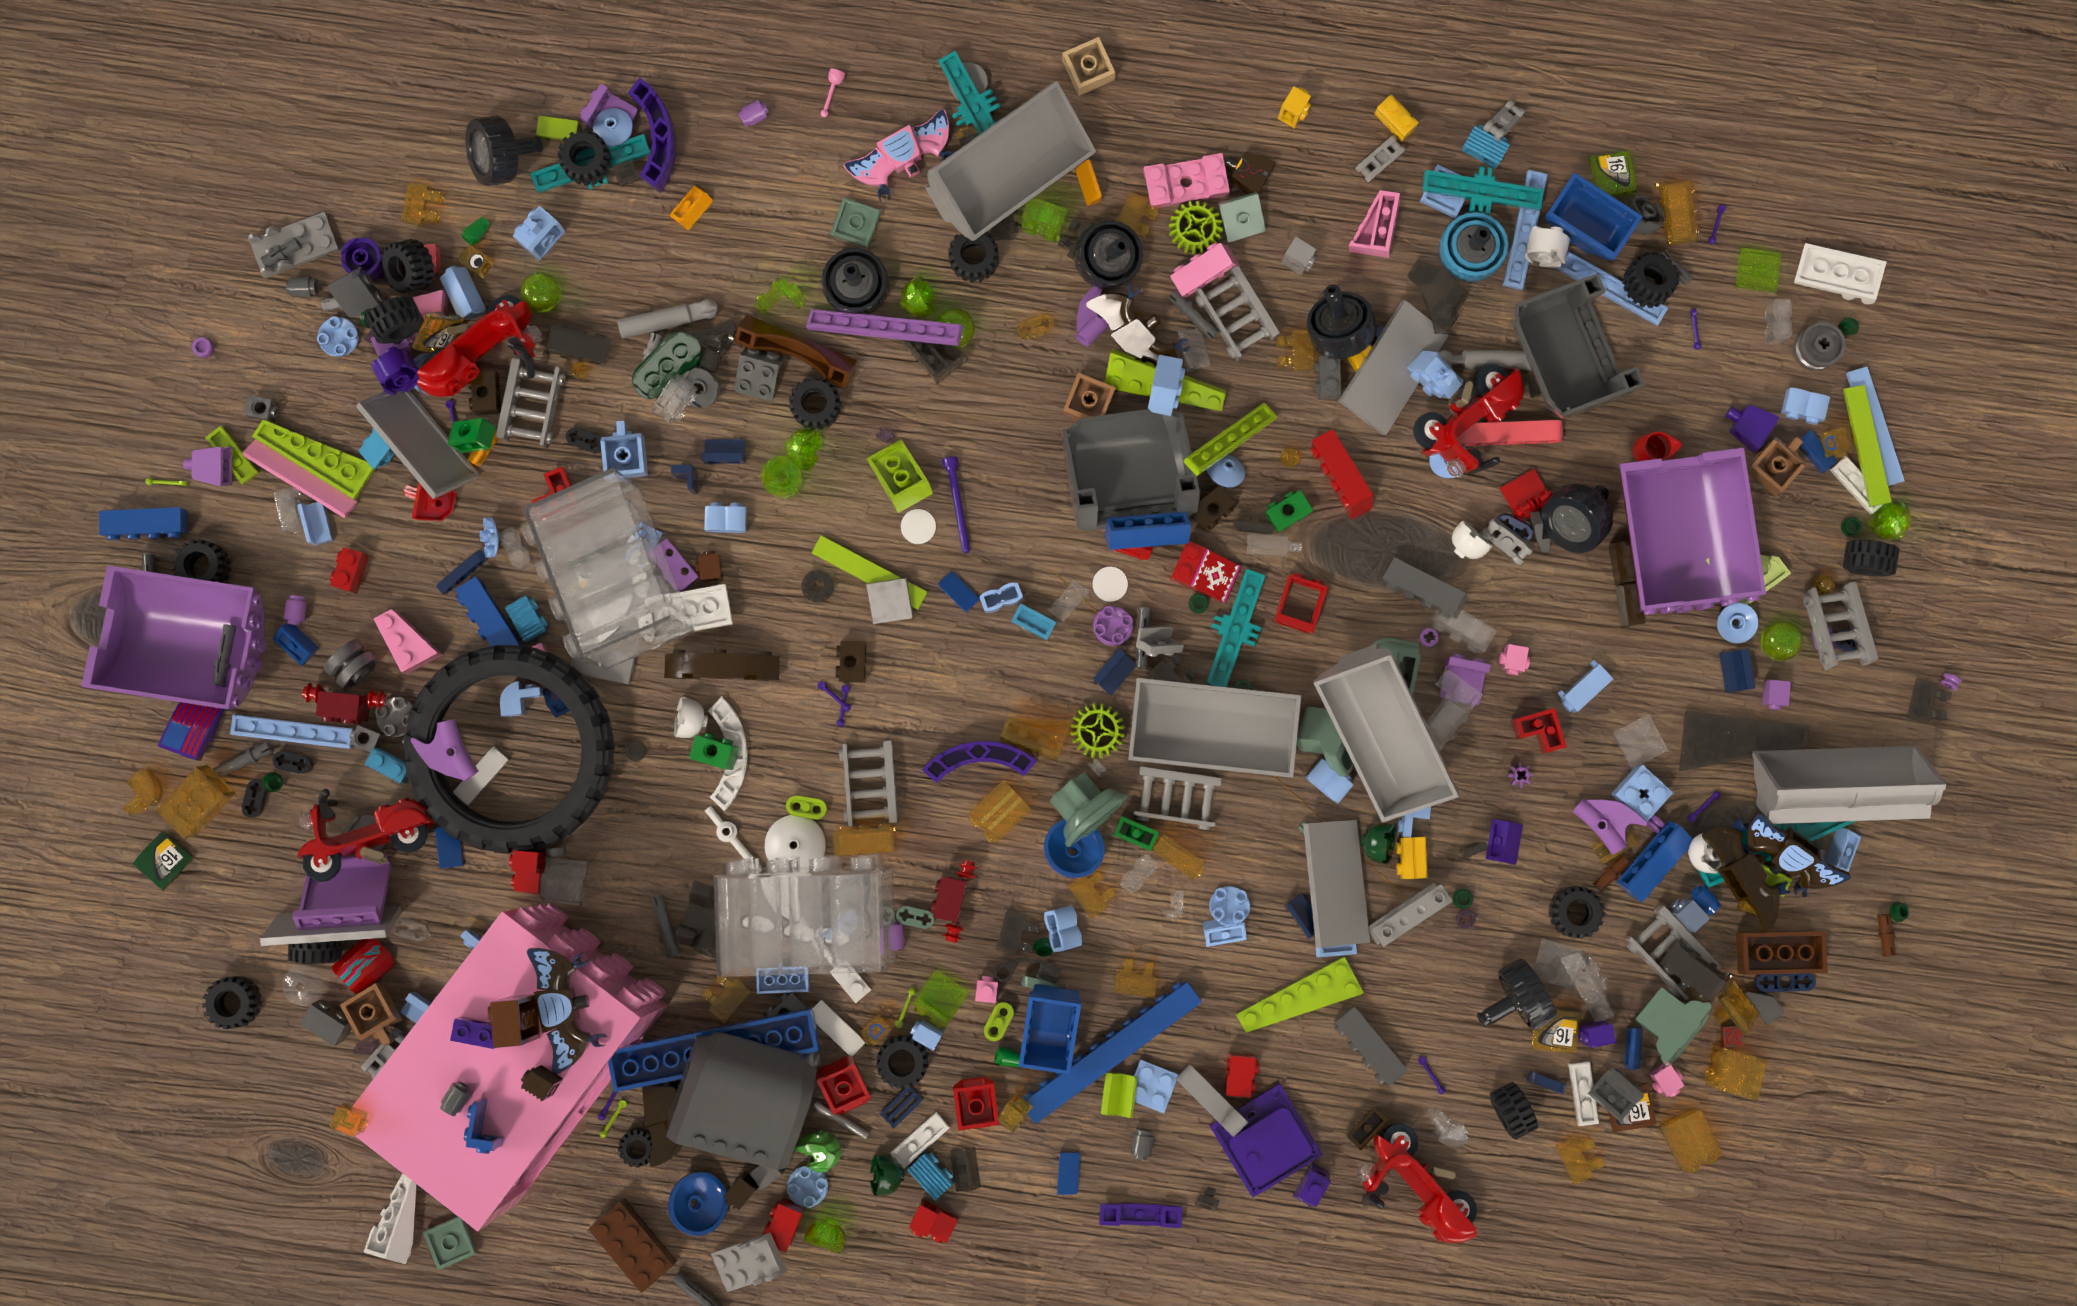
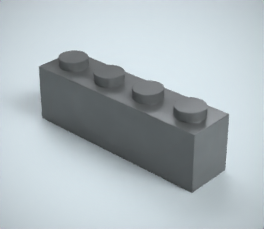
M1395 557L1382 578L1386 584L1385 586L1391 591L1396 592L1399 590L1404 593L1403 596L1412 601L1417 599L1421 601L1422 606L1429 610H1432V608L1438 610L1439 614L1447 619L1450 617L1457 619L1468 600L1465 592Z
M1351 1005L1334 1020L1336 1031L1342 1037L1346 1035L1350 1040L1347 1044L1355 1053L1357 1051L1363 1056L1361 1061L1368 1069L1372 1067L1375 1070L1376 1074L1374 1076L1381 1085L1385 1083L1391 1086L1408 1071L1355 1006Z

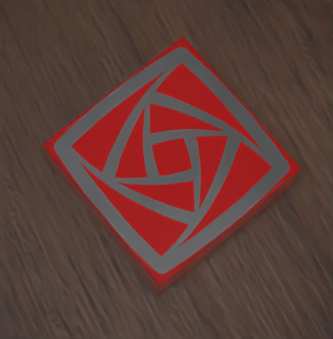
M1742 1025L1721 1026L1722 1047H1745Z

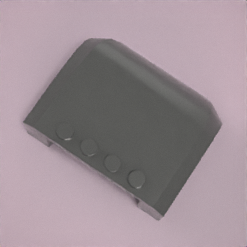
M1598 273L1523 300L1515 305L1512 326L1547 409L1562 419L1573 417L1621 399L1645 386L1638 366L1620 373L1591 302L1606 292Z
M1145 409L1080 418L1073 426L1062 430L1065 466L1077 529L1084 531L1106 529V521L1110 517L1187 512L1189 517L1198 511L1200 490L1197 476L1183 462L1186 457L1192 454L1183 413H1172L1171 416Z
M722 1032L712 1033L710 1036L703 1037L696 1035L669 1112L666 1137L679 1145L776 1170L787 1168L809 1109L817 1068L811 1066L800 1053Z

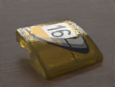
M441 312L427 313L412 348L431 353L443 350L457 336V334L449 335L447 329L462 325L464 318L460 315L445 316Z
M1556 1010L1557 1017L1554 1020L1533 1030L1532 1049L1577 1054L1580 1012Z

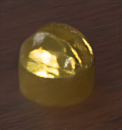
M576 362L571 367V373L577 379H584L588 375V368L584 363Z

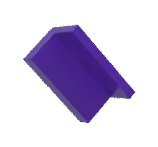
M1492 819L1486 859L1516 865L1523 825Z

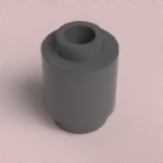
M291 277L286 283V290L291 297H313V295L318 294V281L316 278L312 279V277Z
M460 1081L452 1083L441 1100L440 1109L451 1116H456L457 1113L461 1112L471 1096L470 1087Z
M1136 1128V1133H1133L1131 1154L1134 1155L1135 1159L1146 1160L1147 1157H1151L1154 1136H1152L1153 1131Z

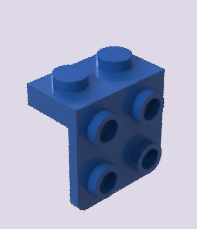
M485 1098L476 1100L472 1105H469L467 1118H470L469 1127H466L464 1132V1141H466L465 1147L475 1148L477 1153L489 1154L490 1151H495V1149L502 1146L504 1137L482 1134L487 1099Z

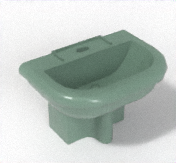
M1382 638L1375 641L1372 645L1378 643L1380 649H1390L1393 652L1402 676L1404 677V674H1407L1405 682L1411 695H1413L1421 657L1418 654L1419 643L1396 638Z
M1307 707L1298 728L1297 746L1299 751L1323 754L1329 768L1336 771L1339 776L1346 777L1352 771L1354 764L1327 709Z
M1085 772L1077 778L1071 779L1050 800L1051 804L1067 822L1063 829V834L1066 838L1065 845L1071 847L1081 838L1088 836L1106 822L1112 814L1123 806L1127 800V794L1124 792L1120 793L1115 789H1106L1100 792Z
M1661 987L1636 1018V1022L1658 1039L1657 1051L1661 1056L1663 1065L1669 1066L1682 1054L1703 1028L1712 1013V1006L1709 1002L1702 1003L1696 1000L1683 1004Z

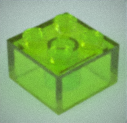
M1032 198L1027 202L1021 218L1022 229L1028 235L1035 236L1037 234L1043 236V239L1046 241L1059 242L1067 221L1068 209Z

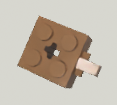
M1078 373L1065 404L1063 414L1071 417L1072 422H1076L1080 418L1106 415L1116 387ZM1089 397L1093 398V403H1090V405L1086 404V400H1088Z
M1777 437L1772 438L1747 465L1748 474L1774 496L1782 493L1807 464L1798 456L1799 453L1796 451L1803 441L1796 437L1787 444L1786 442H1781Z
M375 983L340 1004L355 1035L360 1041H369L372 1038L377 1040L379 1038L383 1046H388L394 1042L390 1031L393 1030L392 1026L403 1019L384 984Z

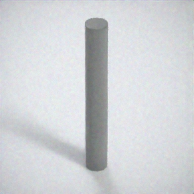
M816 1101L813 1106L814 1109L865 1140L870 1133L840 1114L833 1115L831 1109L819 1101Z

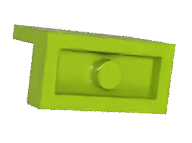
M1106 1072L1101 1114L1119 1115L1127 1118L1133 1117L1137 1076Z

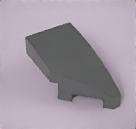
M1539 511L1531 512V525L1538 545L1543 553L1549 552L1550 538L1543 529V522Z
M1746 989L1743 990L1749 1003L1755 1007L1761 1019L1767 1025L1784 1013L1772 995H1768L1763 991L1752 992Z

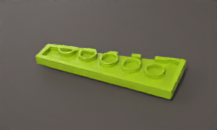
M1111 349L1105 383L1116 387L1115 390L1150 397L1156 367L1150 362L1146 361L1144 363L1136 360L1133 356ZM1184 375L1183 380H1179L1182 381L1180 396H1178V403L1222 411L1226 395L1225 389L1197 381Z
M266 420L261 421L252 435L255 439L354 500L357 499L375 471L368 462Z
M1342 957L1236 1013V1016L1247 1033L1361 995L1364 992L1346 958Z

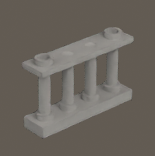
M1238 265L1231 269L1229 280L1205 294L1201 288L1197 289L1195 297L1197 304L1200 308L1204 307L1228 346L1226 350L1229 356L1235 358L1237 362L1242 357L1240 351L1264 337H1269L1271 341L1278 338L1280 332ZM1233 286L1238 287L1241 292L1240 296L1214 311L1209 300ZM1243 303H1248L1251 308L1250 313L1225 328L1219 317ZM1253 320H1258L1262 326L1261 330L1235 345L1230 334Z
M512 358L496 437L503 441H508L509 436L511 437L512 435L540 440L539 445L547 449L548 444H551L553 439L551 429L560 386L564 384L565 374L557 366H555L554 374L535 370L534 378L552 381L550 393L525 389L520 386V382L524 376L528 377L526 367L521 360ZM524 396L548 401L546 413L518 408L516 405L517 397ZM517 415L544 420L542 432L514 427L512 425L513 417Z
M1856 582L1846 584L1839 589V593L1818 595L1816 588H1811L1803 594V603L1807 608L1820 653V662L1824 667V671H1829L1838 665L1837 661L1858 658L1861 666L1879 659ZM1843 602L1845 612L1823 614L1820 603ZM1841 620L1849 622L1851 631L1829 634L1827 622ZM1848 639L1854 640L1856 650L1841 653L1834 652L1832 642Z
M883 741V746H880V748L848 750V745L842 744L843 749H839L840 761H844L847 810H844V822H848V826H854L855 819L880 817L889 819V823L898 822L893 741ZM881 756L885 760V766H881L879 769L850 771V758ZM881 776L886 778V786L883 789L851 791V779ZM884 797L888 802V807L878 810L853 811L852 799Z
M1140 767L1139 775L1143 776L1144 787L1140 812L1133 811V815L1137 816V820L1149 822V818L1196 824L1198 825L1197 829L1210 830V827H1215V823L1209 822L1213 790H1215L1216 786H1221L1222 778ZM1155 778H1162L1163 783H1165L1160 815L1148 813L1152 781H1155ZM1175 780L1183 781L1185 786L1180 818L1168 816L1172 785L1175 784ZM1195 783L1203 784L1205 789L1201 821L1188 819L1192 790L1195 787Z
M1432 883L1368 925L1369 934L1376 945L1381 943L1384 947L1453 901L1442 884L1436 886L1435 883Z
M1659 905L1653 910L1657 914L1656 920L1635 940L1630 936H1626L1624 940L1627 942V948L1634 954L1637 952L1670 988L1668 991L1677 999L1687 1000L1689 997L1683 991L1704 971L1717 972L1721 966L1665 906ZM1662 925H1667L1671 929L1670 935L1648 955L1641 945ZM1676 940H1681L1686 945L1684 947L1685 950L1662 970L1655 960ZM1695 955L1700 960L1698 962L1699 965L1677 985L1669 976L1687 958Z

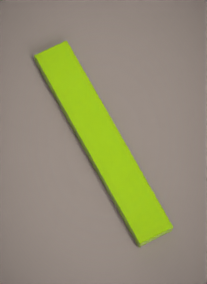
M1865 385L1845 388L1843 393L1869 507L1891 503Z
M1262 403L1190 454L1183 462L1198 476L1274 422L1278 416L1265 403Z
M820 536L811 552L813 555L866 583L900 579L899 576L823 536ZM908 582L912 607L919 610L928 592Z

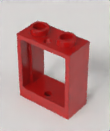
M1299 573L1289 574L1273 622L1312 635L1328 587L1324 586L1323 581L1317 579L1309 581L1305 579L1304 575ZM1291 583L1320 592L1310 623L1282 614Z

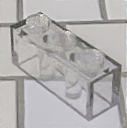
M1435 610L1429 620L1435 630L1441 633L1443 631L1450 634L1449 638L1457 643L1462 641L1468 645V650L1476 654L1478 652H1485L1497 630L1464 610H1461L1457 619L1452 617L1447 619L1441 616L1438 610Z

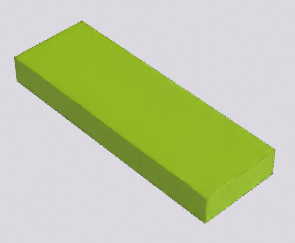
M219 426L205 437L213 448L232 447V473L242 485H245L260 473L253 463L243 456L242 449L224 426Z

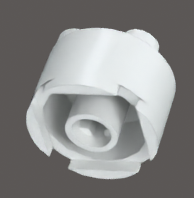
M1538 226L1532 227L1525 258L1532 264L1534 261L1540 262L1539 266L1560 267L1561 263L1565 264L1570 238L1563 233V229L1560 227H1551V229Z

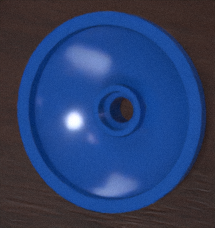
M1065 819L1057 822L1050 828L1044 840V855L1048 864L1057 873L1068 878H1082L1092 874L1100 866L1105 853V845L1100 832L1095 829L1071 847H1067L1065 845L1066 838L1063 834V829L1067 822ZM1069 850H1074L1075 855H1071Z
M694 1172L682 1177L674 1185L668 1201V1211L673 1224L683 1233L692 1236L705 1235L715 1230L725 1218L728 1208L725 1202L726 1198L723 1197L727 1192L722 1182L714 1175L705 1172ZM694 1199L695 1205L691 1206V1201Z

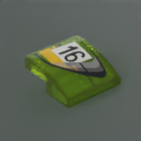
M1629 151L1589 157L1588 162L1593 175V185L1611 196L1635 193L1637 191L1635 173Z

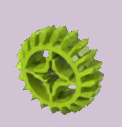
M1189 201L1188 208L1182 204L1180 207L1181 211L1176 209L1174 212L1176 216H1171L1170 218L1173 223L1169 224V228L1172 229L1169 232V236L1174 237L1172 240L1173 244L1179 242L1177 246L1179 250L1183 246L1185 247V254L1190 249L1192 250V255H1195L1196 250H1199V253L1202 255L1204 253L1203 248L1208 251L1207 248L1210 245L1216 243V240L1221 239V235L1218 233L1223 231V228L1219 227L1222 224V220L1217 219L1219 217L1218 212L1212 214L1214 211L1213 206L1206 209V202L1203 204V207L1199 206L1200 201H1196L1195 206ZM1193 214L1202 215L1204 218L1197 219ZM1183 218H1186L1188 227L1181 233L1179 224ZM1210 223L1212 233L1206 239L1203 229ZM1192 226H1199V231H1197L1196 229L1192 230ZM1190 237H1194L1198 240V242H1192L1187 239Z
M1093 703V710H1090L1089 706L1086 705L1085 714L1082 710L1078 711L1079 715L1082 716L1081 718L1073 717L1078 724H1071L1070 727L1076 728V731L1070 732V735H1077V738L1072 742L1073 744L1081 743L1077 747L1078 750L1082 747L1086 748L1083 752L1084 755L1090 750L1092 751L1091 758L1095 757V752H1099V758H1102V751H1105L1107 756L1111 755L1109 748L1117 751L1114 744H1122L1117 738L1125 737V734L1119 733V730L1125 729V726H1118V723L1122 722L1123 719L1119 718L1116 720L1114 718L1118 715L1117 711L1113 714L1109 713L1112 710L1111 706L1105 711L1103 710L1104 704H1101L1100 709H1097L1096 703ZM1098 714L1095 724L1082 725V722L1088 716ZM1103 716L1108 717L1112 721L1115 731L1103 726ZM1100 720V729L1108 733L1103 732L1102 735L1099 734L1100 736L1095 741V732L1089 729L1096 728L1095 725H1098ZM1081 731L1092 735V746L1083 740ZM1102 736L1113 737L1108 745L1097 748L1099 739Z

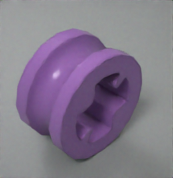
M1427 628L1421 632L1419 640L1423 646L1432 647L1437 643L1439 636L1434 629ZM1430 632L1433 634L1434 640L1427 643L1423 637Z
M1944 673V680H1941L1940 684L1957 691L1959 688L1957 685L1961 684L1962 680L1952 674Z
M1655 815L1647 821V826L1656 833H1659L1660 827L1663 828L1665 826Z

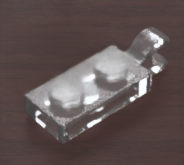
M1247 534L1246 555L1287 557V551L1297 553L1302 551V543L1288 542V536Z

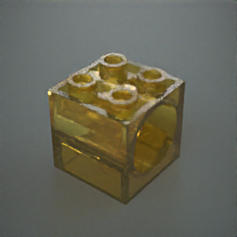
M1715 1045V1049L1710 1054V1070L1708 1069L1705 1074L1706 1086L1758 1101L1768 1060Z

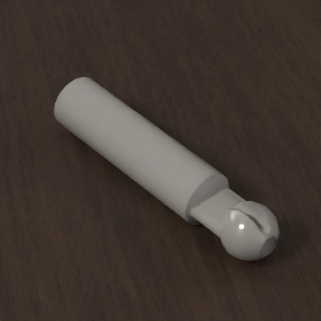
M705 299L702 302L689 305L683 304L618 319V327L622 339L690 324L701 319H711L717 315L718 306L715 301Z
M1447 350L1438 352L1450 367L1452 365H1461L1463 370H1480L1489 364H1497L1506 371H1511L1517 367L1520 371H1531L1523 351L1464 350L1461 355H1452Z

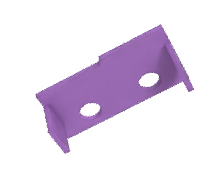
M667 538L648 553L663 571V576L677 593L683 589L687 590L695 584L694 581L698 578V575ZM667 549L673 550L672 556L666 555ZM682 568H688L689 573L687 575H682Z

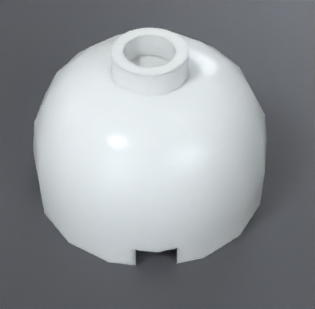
M1461 521L1453 531L1452 543L1456 547L1454 552L1462 559L1465 556L1470 559L1481 558L1492 548V544L1465 521Z
M681 697L676 710L678 714L674 722V736L679 738L695 737V735L700 733L702 727H706L708 716L704 715V708L698 701Z
M1702 834L1697 835L1692 840L1688 850L1692 865L1704 873H1718L1717 869L1722 866V863L1717 853L1704 841Z

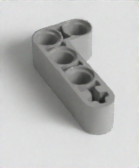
M1190 1064L1176 1078L1233 1137L1248 1123Z

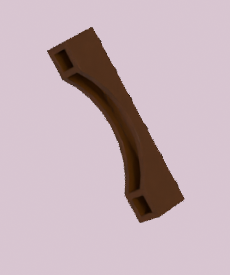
M746 315L737 327L735 343L752 350H770L796 357L815 368L826 381L842 388H846L854 375L857 360L755 317Z

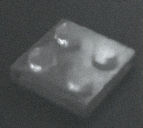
M1650 714L1612 732L1630 769L1668 751Z

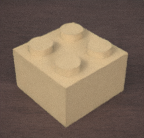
M1099 37L1062 53V61L1078 96L1115 80L1114 68Z

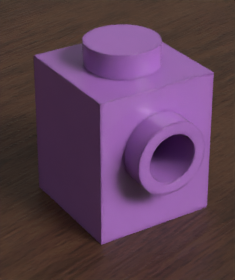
M1779 680L1764 681L1762 705L1769 706L1770 710H1782V707L1789 706L1791 682Z

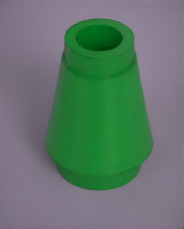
M481 216L463 229L461 237L469 245L474 246L480 242L490 223Z
M1005 1046L998 1047L994 1063L999 1064V1066L1019 1067L1021 1053Z

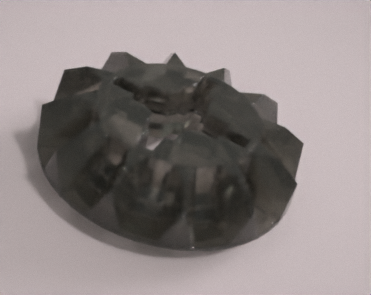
M814 570L804 577L801 588L808 600L815 603L824 602L831 597L834 583L828 573ZM815 578L820 584H825L821 587V594L816 589L810 590L815 586Z

